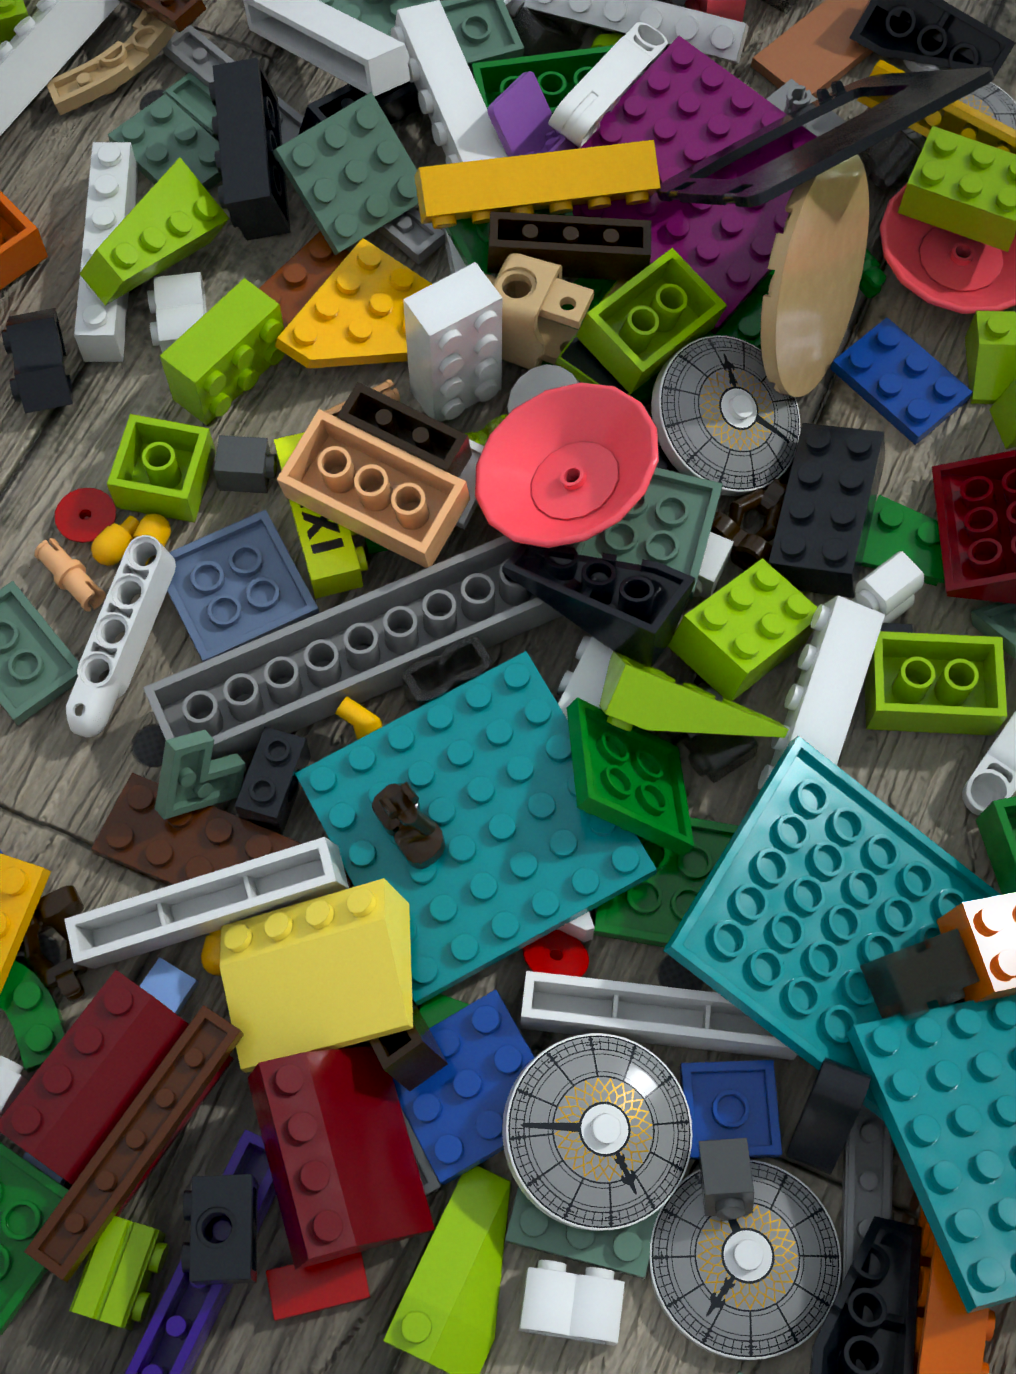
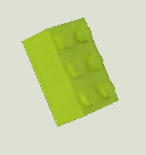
M932 126L907 183L898 213L1008 252L1016 235V154Z
M671 248L587 312L576 337L617 381L632 394L657 374L666 361L678 350L690 342L702 338L711 331L727 304Z
M242 279L160 355L173 400L206 426L216 417L224 415L229 410L232 402L243 391L250 390L257 383L259 376L271 365L278 364L283 359L285 353L275 347L277 337L284 330L280 304L247 279Z
M762 558L685 614L668 647L724 699L733 701L807 642L814 631L811 628V621L818 607Z
M880 631L864 679L866 730L995 735L1007 718L1002 637Z

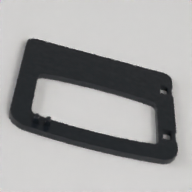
M980 67L879 74L860 79L846 86H843L841 81H833L831 83L832 93L829 94L826 88L818 89V100L784 116L660 184L661 188L656 190L659 200L668 202L680 200L682 203L724 206L736 204L738 207H755L764 204L989 84L994 80L992 68ZM870 96H892L834 129L734 179H706L709 175L854 99Z

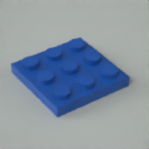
M496 989L429 1028L448 1065L410 1092L393 1078L400 1106L442 1185H446L504 1150L502 1124L506 1101L515 1080L525 1066L535 1057Z

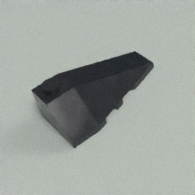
M874 1216L812 1346L809 1374H914L922 1227Z

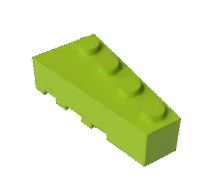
M179 157L95 250L79 274L104 305H107L210 244L230 218Z

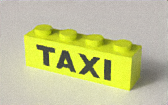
M305 432L274 439L281 471ZM289 499L315 599L363 587L361 572L368 570L363 547H354L352 536L358 534Z

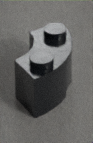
M56 308L9 316L6 324L7 329L1 330L7 354L12 353L15 378L10 379V387L14 401H22L25 413L73 404L71 377L65 373L64 356L67 355Z

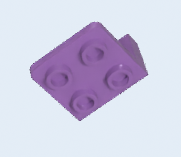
M531 71L522 73L488 107L489 118L508 157L576 148L575 144L548 125L552 112L534 73Z

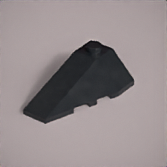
M869 0L849 37L883 57L952 69L991 67L994 77L1016 44V42L944 0Z
M520 544L502 566L504 574L605 646L652 668L671 641L695 584L694 577L657 561L642 559L641 565L617 561V555L603 553L602 558L578 555L575 548L566 546L545 548Z

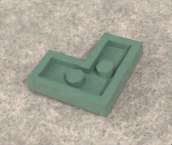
M205 729L166 740L155 810L165 820L237 798L241 790L246 763L237 753L211 760L214 739Z

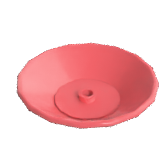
M907 184L889 200L879 227L884 259L903 286L928 304L960 314H975L976 310L1004 311L1016 306V235L1009 251L1006 252L899 214L898 210Z
M581 382L545 390L514 408L489 435L476 464L475 498L488 524L515 543L553 548L587 541L619 523L645 495L659 461L657 427L640 401L615 386Z

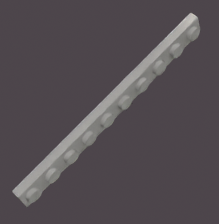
M191 25L181 32H176L163 48V52L186 73H192L208 88L209 83L214 82L213 65L234 62L232 58ZM277 96L283 145L298 136L304 117ZM414 207L377 229L378 232L418 265L445 243V232L441 229H434L432 223L421 224L420 212Z

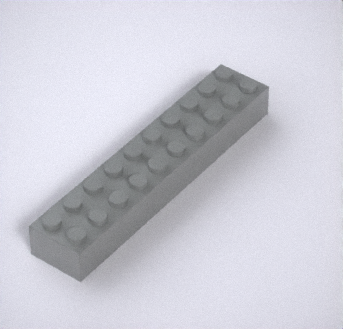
M504 535L143 687L165 740L205 729L214 739L211 760L235 753L241 755L257 748L264 727L290 734L334 715L346 696L358 704L563 615L502 572V566L521 544L513 542Z

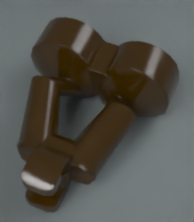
M774 479L766 491L757 488L732 502L728 516L720 512L715 513L711 532L734 541L730 554L731 561L744 571L762 558L767 563L769 562L772 546L768 542L775 537L787 484L779 479ZM754 509L766 516L764 526L755 535L749 534L740 528L743 514Z
M407 781L405 783L389 784L374 797L372 808L377 819L387 833L394 836L397 847L412 867L417 869L427 868L441 857L445 849V838L442 830L431 818L420 811L419 797Z
M72 885L61 887L40 898L21 943L24 948L26 964L40 979L44 987L52 989L59 986L62 994L70 1002H74L85 995V989L78 976L85 973L88 967L73 963L64 920L65 918L78 915L84 910L79 894ZM51 928H54L67 941L66 960L56 965L42 954L38 938L39 934Z

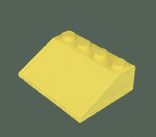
M385 878L221 926L219 967L231 1024L240 1029L244 1034L236 1045L240 1069L243 1072L253 1071L259 1062L303 1052L338 1049L413 1029L409 903Z

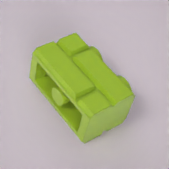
M115 1216L92 1247L69 1311L132 1331L135 1321L142 1323L149 1310L152 1293L146 1292L152 1272L159 1274L165 1264L169 1251V1244L163 1243L166 1234L156 1228Z

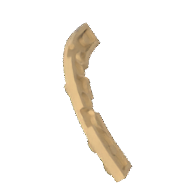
M142 10L132 25L134 33L124 43L117 41L92 60L60 74L48 82L46 86L60 116L71 110H76L103 95L115 92L120 85L139 73L159 54L176 30L147 11Z

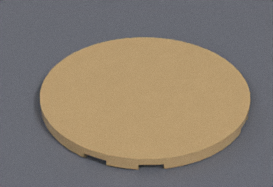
M858 154L795 187L785 207L786 212H789L785 222L784 233H776L768 264V269L775 270L769 285L768 295H763L761 352L767 379L769 382L775 383L774 389L779 394L802 397L818 385L833 362L850 321L861 281L869 226L868 181L863 162Z

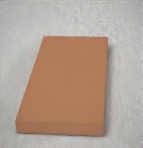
M869 0L823 1L752 58L751 67L777 88L793 79L799 85L805 86V90H810L811 94L817 98L818 89L830 88L833 81L841 79L873 53V51L849 38Z

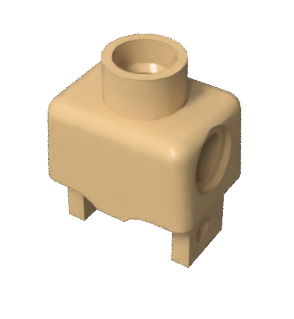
M519 253L509 254L497 277L484 273L503 298L502 359L529 370L541 366L543 361L556 365L557 357L577 333V329L580 328L594 298V290L562 280L561 265ZM571 304L574 308L572 310H564L562 306Z

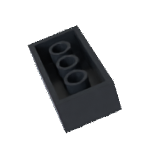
M258 57L213 65L214 82L209 83V92L217 112V116L212 117V127L216 139L219 140L220 150L215 151V163L219 174L222 175L223 183L217 189L222 209L229 211L233 227H239L247 241L291 233L285 172L273 154V151L282 145L278 98Z
M802 423L768 562L799 591L848 598L855 597V589L859 580L885 462L884 432Z

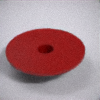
M80 488L68 493L61 499L55 510V524L59 532L65 538L79 543L93 542L107 526H111L116 520V507L113 500L108 494L96 488Z
M556 929L523 948L524 960L533 972L582 977L588 969L589 956L584 945L577 938Z

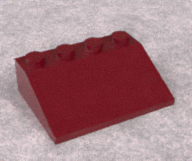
M1016 450L932 466L947 597L1016 604Z
M115 970L1 1116L0 1133L73 1185L188 1027L189 1023L154 996ZM228 1056L115 1216L119 1217L233 1062V1057Z
M372 1046L303 1052L257 1064L247 1079L295 1270L435 1230L393 1077L383 1070Z

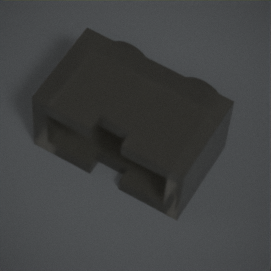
M957 928L860 966L882 1019L898 1013L903 1016L905 1021L930 1012L927 1002L937 999L940 1007L966 997L963 990L964 987L980 981Z

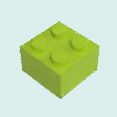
M130 414L107 481V486L116 508L145 514L156 513L167 518L195 523L216 455L210 429Z

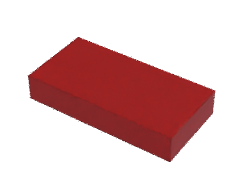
M362 1251L295 1270L294 1264L266 1270L274 1321L371 1298Z

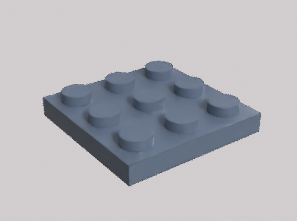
M266 509L169 552L175 559L176 568L167 592L202 662L319 613L311 593Z

